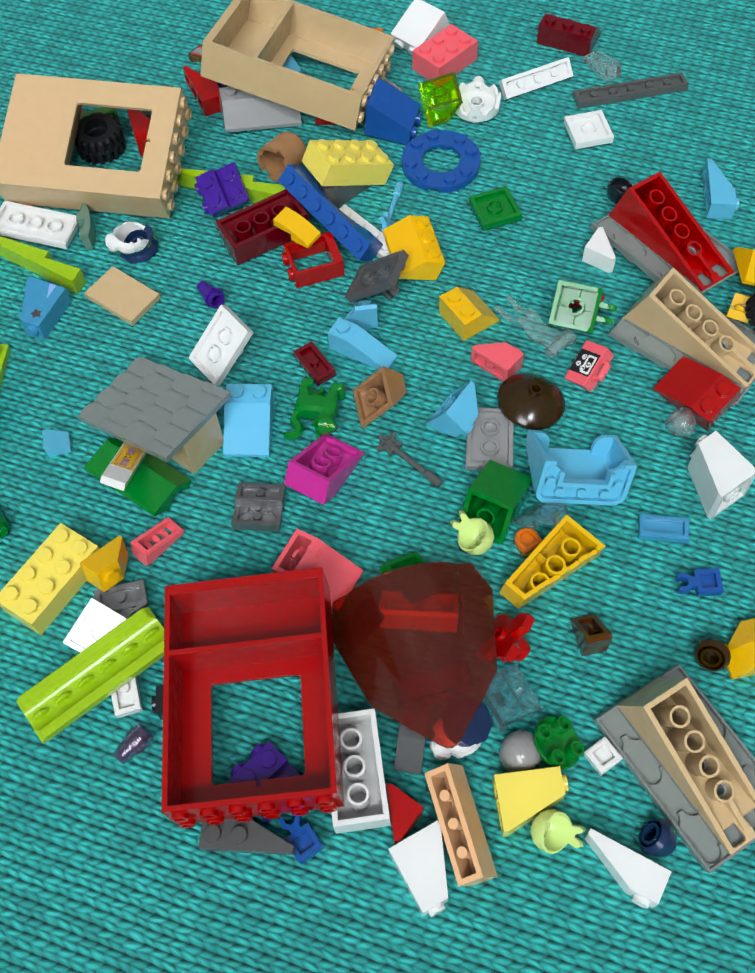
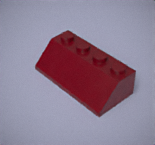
M287 189L215 221L226 249L237 265L291 241V234L274 226L273 219L285 207L290 208L309 221L306 211Z

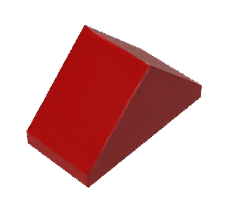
M386 784L394 843L396 845L407 838L423 815L424 807L393 784Z

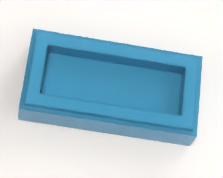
M640 513L638 517V539L688 544L690 540L689 518Z

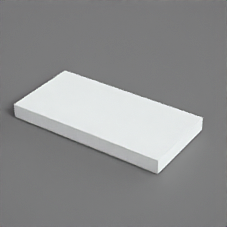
M4 201L0 207V235L67 249L80 226L77 224L76 215L9 201Z

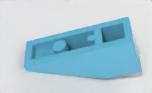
M707 158L703 170L706 218L732 219L734 211H737L739 208V198H736L735 188L711 158Z
M338 317L328 332L329 348L375 369L379 370L382 366L390 369L397 359V354L360 326Z

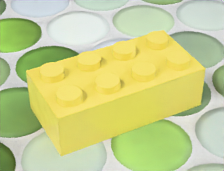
M309 140L302 159L303 164L321 186L385 185L394 166L388 155L373 140Z
M60 523L0 591V607L6 613L39 635H42L87 581L80 562L99 550V547Z

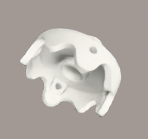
M476 76L469 84L462 82L458 90H453V109L457 116L463 120L472 123L484 122L492 119L499 112L501 92H498L495 84L491 87L486 86L481 76Z

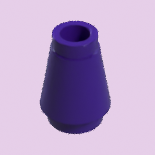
M206 281L198 283L197 291H199L208 307L219 308L220 305H223L225 296L221 289Z

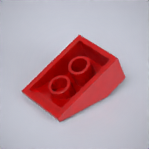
M683 356L653 390L708 431L738 399L741 388L723 374Z

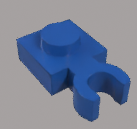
M719 568L694 569L692 576L686 573H679L675 578L676 582L683 581L686 583V586L679 587L677 590L678 594H687L691 590H695L696 597L722 595L724 592Z
M294 816L295 819L292 824H287L283 818H280L281 827L291 833L285 840L296 849L294 856L301 865L325 848L310 823L307 822L302 826V816Z

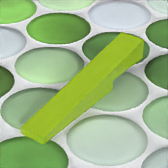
M182 168L181 174L177 177L179 186L195 189L194 184L197 183L195 177L207 171ZM240 174L251 203H257L286 189L282 184L255 182L254 175Z
M0 236L1 257L76 294H79L86 284L80 268L52 260L49 251Z

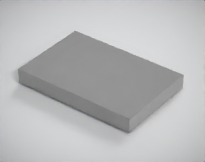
M478 407L479 416L473 422L475 426L467 434L465 470L482 471L489 460L513 469L514 423L504 416L500 408Z

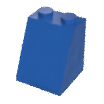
M378 78L366 104L365 135L407 145L412 138L416 137L417 125L421 124L423 113H420L421 104Z

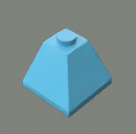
M469 381L451 392L426 425L453 437L463 433L467 435L474 428L475 424L473 422L479 416L475 383Z

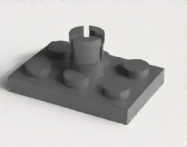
M403 249L361 265L345 298L351 303L363 300L371 295H377L380 292L387 300L392 299V295L395 297L400 289L397 285L398 278L406 266L405 263L409 255Z

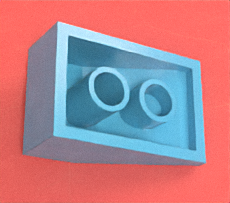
M226 384V390L231 392L232 397L224 404V457H270L275 404L272 384Z

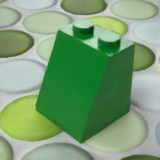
M489 460L469 487L462 511L467 514L469 519L481 518L490 524L494 533V541L503 545L528 496L532 479L526 474Z

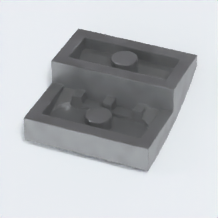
M239 482L235 495L236 506L231 522L232 529L280 532L285 501V485Z

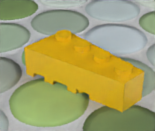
M566 514L504 583L500 594L516 608L520 609L597 558L606 546Z

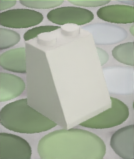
M414 0L391 32V35L394 36L393 43L397 48H404L412 55V51L450 24L444 11L423 0Z
M717 431L709 436L705 434L698 439L695 444L697 447L690 455L691 460L687 467L706 516L710 520L743 497L755 478V467Z

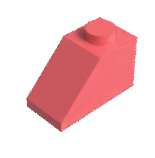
M506 342L474 345L471 350V362L502 382L515 375L523 364L524 353Z

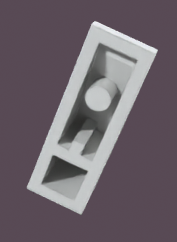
M590 828L585 837L586 842L623 891L632 897L631 901L645 909L657 906L672 871Z

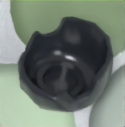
M621 177L611 179L607 186L609 199L617 204L625 192L632 187V184Z

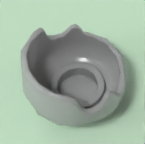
M514 731L508 734L500 745L498 756L501 764L509 772L532 770L541 761V756L535 747L534 734L529 731Z

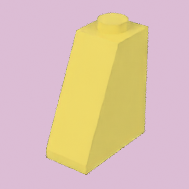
M560 766L494 775L492 783L502 837L511 835L535 819L540 812L552 808L563 800L565 792L569 790L566 774H561Z

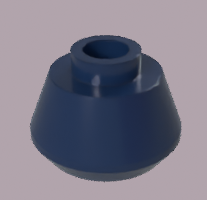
M656 818L644 824L639 833V844L643 853L650 856L666 857L673 853L676 848V835L666 820Z

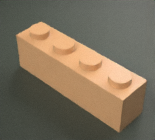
M447 763L424 773L458 887L474 886L498 877L463 765Z

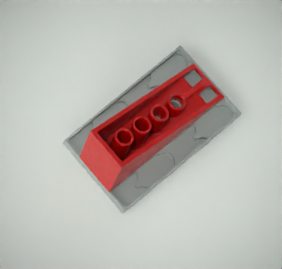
M661 172L630 187L607 216L592 223L590 226L594 232L599 227H603L611 247L613 246L629 262L637 265L655 283L674 268L703 295L739 273L734 252L699 225Z

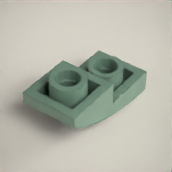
M82 204L80 212L76 215L77 224L80 225L79 238L83 241L85 249L93 250L96 239L95 226L87 205Z

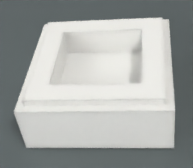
M603 737L583 754L600 776L623 759L606 737Z

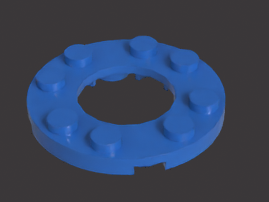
M429 130L418 135L406 145L402 154V169L406 178L422 190H439V193L453 192L468 186L477 177L481 163L479 149L471 139L462 133L447 130ZM437 147H440L443 150L452 149L453 152L458 153L460 163L451 171L435 172L424 166L422 157L430 149L436 150Z

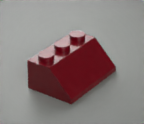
M545 13L538 26L537 44L589 57L601 35V31L598 27L591 26L590 24Z

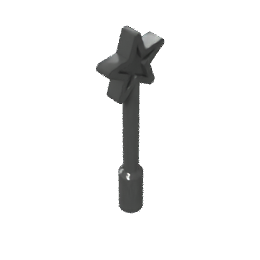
M392 432L388 437L378 435L381 443L376 447L377 452L387 451L389 456L392 457L394 451L421 472L423 477L434 486L439 488L443 484V480L436 474L426 470L399 449L402 447V443L395 440V432Z

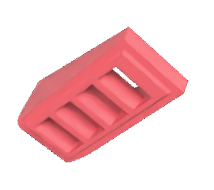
M167 517L131 541V552L145 566H148L184 534V530L171 518ZM166 528L172 532L170 535L165 531Z

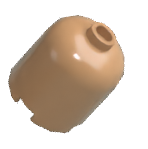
M282 132L262 146L257 153L259 167L261 170L265 169L270 174L268 176L269 179L278 182L288 164L303 165L302 159L306 146L298 135L292 132Z

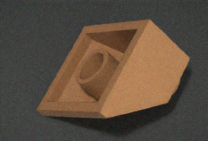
M382 366L353 389L361 427L365 428L392 408L407 393L401 373Z

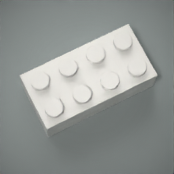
M375 708L339 713L345 807H337V811L332 812L334 831L338 834L391 826Z

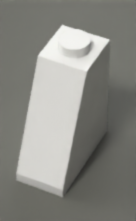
M437 820L388 849L389 855L422 916L429 913L430 917H434L445 910L444 904L448 902L442 832Z

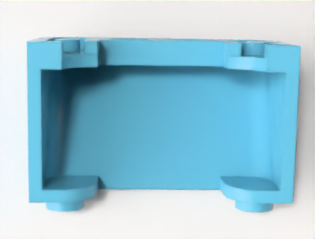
M528 431L526 450L533 491L539 501L545 503L613 506L625 500L637 465L617 435H601L593 441L590 450L548 448L550 439L544 431Z

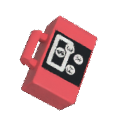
M586 340L564 378L591 392L598 382L601 383L611 368L609 363L614 354L607 347Z

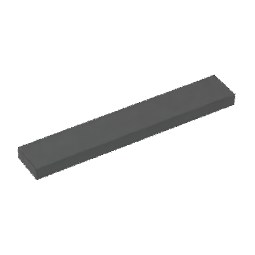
M681 72L573 91V98L577 108L581 109L687 91L689 84Z

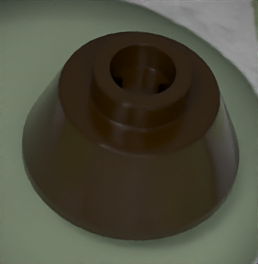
M708 637L698 642L695 646V660L701 667L707 670H723L731 661L729 648L721 638Z

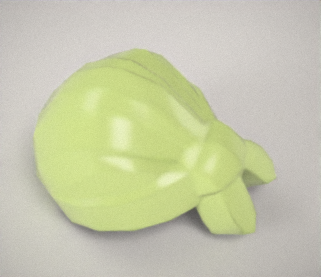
M459 511L462 521L452 520L450 524L458 530V544L460 548L469 555L486 553L492 547L494 541L491 525L481 518L469 519L464 511Z
M547 809L540 812L533 820L531 836L533 843L540 850L549 854H555L561 851L567 844L576 849L583 847L582 841L575 835L584 833L586 831L585 827L572 825L570 818L565 813L555 809Z

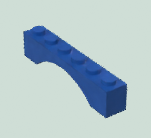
M288 164L278 182L359 261H372L383 244L370 231L360 226L336 207L322 192L316 179L303 166Z

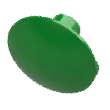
M548 716L537 723L534 729V743L542 759L552 767L560 766V769H568L578 762L579 757L584 754V746L572 728L571 721L566 716Z

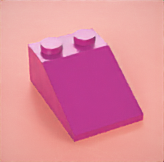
M329 434L322 435L289 461L284 484L324 505L337 494L364 456V452Z

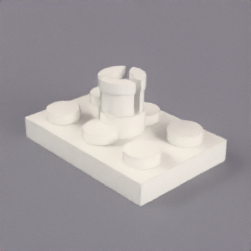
M220 305L190 354L189 359L214 385L220 386L237 358L243 353L245 345L254 332L227 305Z

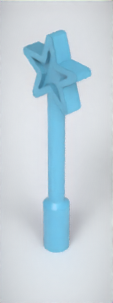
M400 181L395 185L393 199L388 212H384L383 216L379 217L382 224L381 232H383V229L394 224L391 217L404 187V184Z

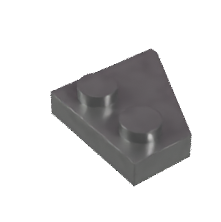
M143 579L113 586L106 592H102L99 589L94 590L95 600L127 619L140 609L149 606L146 584Z

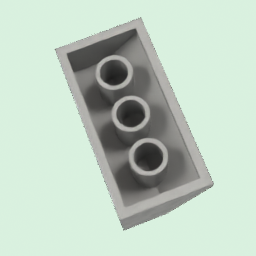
M230 86L219 88L220 110L226 133L301 126V114L298 110Z

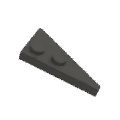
M226 819L220 825H208L207 822H202L198 849L202 851L277 855L296 854V849L293 845L253 820L236 822L235 819Z

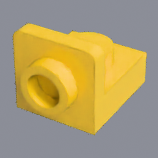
M735 293L726 317L748 324L750 319L746 318L745 314L747 312L745 307L747 306L746 301L750 296Z

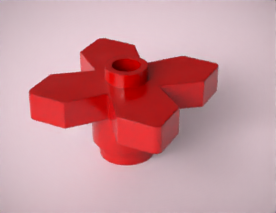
M528 612L519 613L513 619L507 614L498 615L491 626L493 631L492 637L481 645L476 657L483 663H491L497 657L503 663L513 662L514 660L522 661L527 657L531 649L524 635L530 631L535 618Z

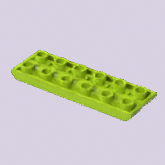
M149 607L142 608L23 693L16 702L42 744L48 742L164 657L163 626Z

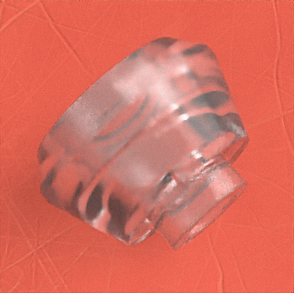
M688 407L676 410L665 421V429L678 437H687L695 431L696 420L694 412Z

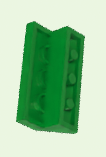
M116 438L106 440L87 462L84 469L101 480L102 474L124 442ZM147 453L125 490L113 489L151 515L156 516L170 510L174 494L188 489L191 479L157 457Z

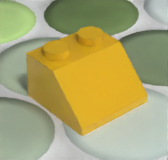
M455 287L439 296V314L463 341L499 322V318L472 290Z

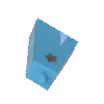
M31 276L27 278L20 321L28 335L31 337L37 336L42 339L47 338L72 302L66 288Z

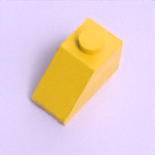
M119 535L80 562L86 580L102 592H106L124 579L129 554L123 537Z

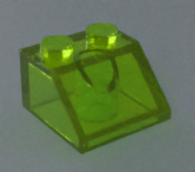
M455 72L418 83L429 128L448 122L463 103Z

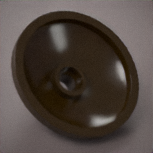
M520 373L513 375L501 384L498 391L497 401L501 412L508 420L522 428L542 430L552 427L561 419L565 410V399L561 390L552 381L537 374Z

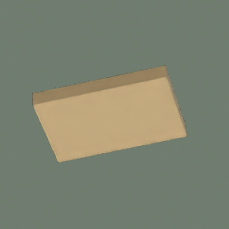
M113 266L84 293L87 299L132 326L161 299L158 292Z

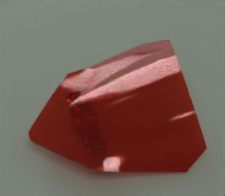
M449 562L411 565L374 577L357 586L347 595L334 601L332 609L333 643L371 706L442 747L453 748L457 746L497 673L492 588L471 563L456 564Z

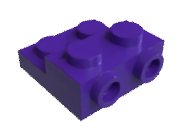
M234 162L218 170L211 169L195 177L197 181L194 184L195 189L200 196H203L205 201L202 203L203 209L207 214L210 213L215 218L251 201L238 167Z
M269 741L266 745L263 743L258 744L252 750V758L246 764L243 762L238 763L231 770L230 774L232 777L229 781L230 783L257 781V785L261 786L260 780L301 775ZM263 818V820L267 824H269L273 820Z

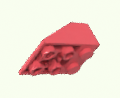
M296 529L271 568L272 572L323 567L330 588L331 609L340 613L360 579L363 570L320 539Z

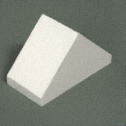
M599 227L585 246L582 261L607 273H611L614 269L616 257L603 227Z

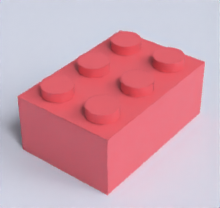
M450 24L412 51V70L439 87L477 60L478 40Z

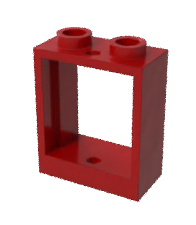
M330 232L322 233L309 248L294 241L283 244L284 253L281 254L284 266L288 265L287 274L289 280L294 281L296 289L345 276L343 259ZM327 252L330 263L297 271L293 260Z

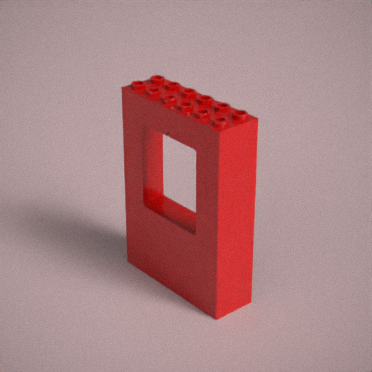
M323 567L165 586L161 813L179 825L180 828H192L198 822H207L208 825H220L226 819H235L236 822H248L252 820L253 816L263 815L265 819H275L281 817V813L292 812L294 816H303L309 814V810L320 809L322 813H331L337 811V807H345L330 588ZM300 676L305 757L304 775L260 780L261 786L257 785V781L213 785L212 687L220 684Z

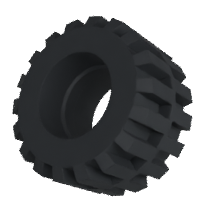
M102 112L97 114L91 113L88 116L82 117L83 119L79 120L75 144L80 157L83 160L85 159L86 162H92L95 165L98 163L101 165L106 162L110 163L114 159L117 160L119 155H122L124 149H126V141L119 120L113 115L110 116L109 113L103 114Z

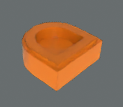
M522 528L517 531L514 544L522 557H525L532 553L543 540L535 530Z

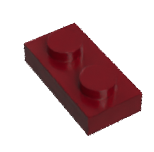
M312 341L293 351L296 360L311 379H314V383L317 386L336 376V370Z

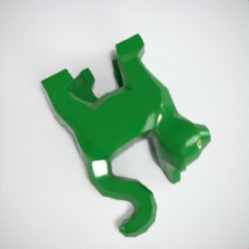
M303 378L299 387L295 410L290 418V423L295 430L284 432V437L288 440H296L302 435L304 427L299 421L301 418L315 419L311 425L315 427L316 439L322 435H328L331 432L337 431L338 424L335 422V418L339 413L338 403L346 398L344 384L334 382L325 396V387H321L320 390H313L311 386L314 384V379Z

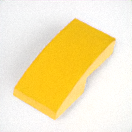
M285 207L273 219L274 226L291 234L292 241L306 248H309L321 236V233L309 221L288 207Z

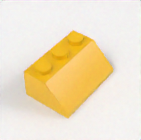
M409 215L383 229L382 233L389 253L393 254L404 249L409 255L405 263L406 266L398 279L437 280L445 265V260L428 216Z

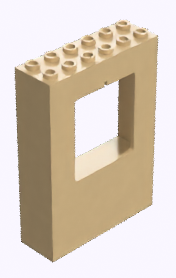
M233 0L203 40L200 76L355 131L357 125L362 124L364 120L366 104L378 78L385 80L386 73H389L392 63L389 59L390 56H393L395 45L393 44L394 36L293 0ZM296 52L356 73L358 76L351 89L348 90L283 66L291 53Z
M16 73L0 140V195L5 201L26 205L80 210L82 204H86L89 211L170 219L171 211H174L175 207L174 193L178 191L177 177L181 174L182 170L181 156L183 157L185 154L184 140L188 138L187 125L192 117L191 108L187 105V98L184 97L182 89L177 87ZM83 105L152 112L147 134V141L150 142H146L139 172L70 165Z

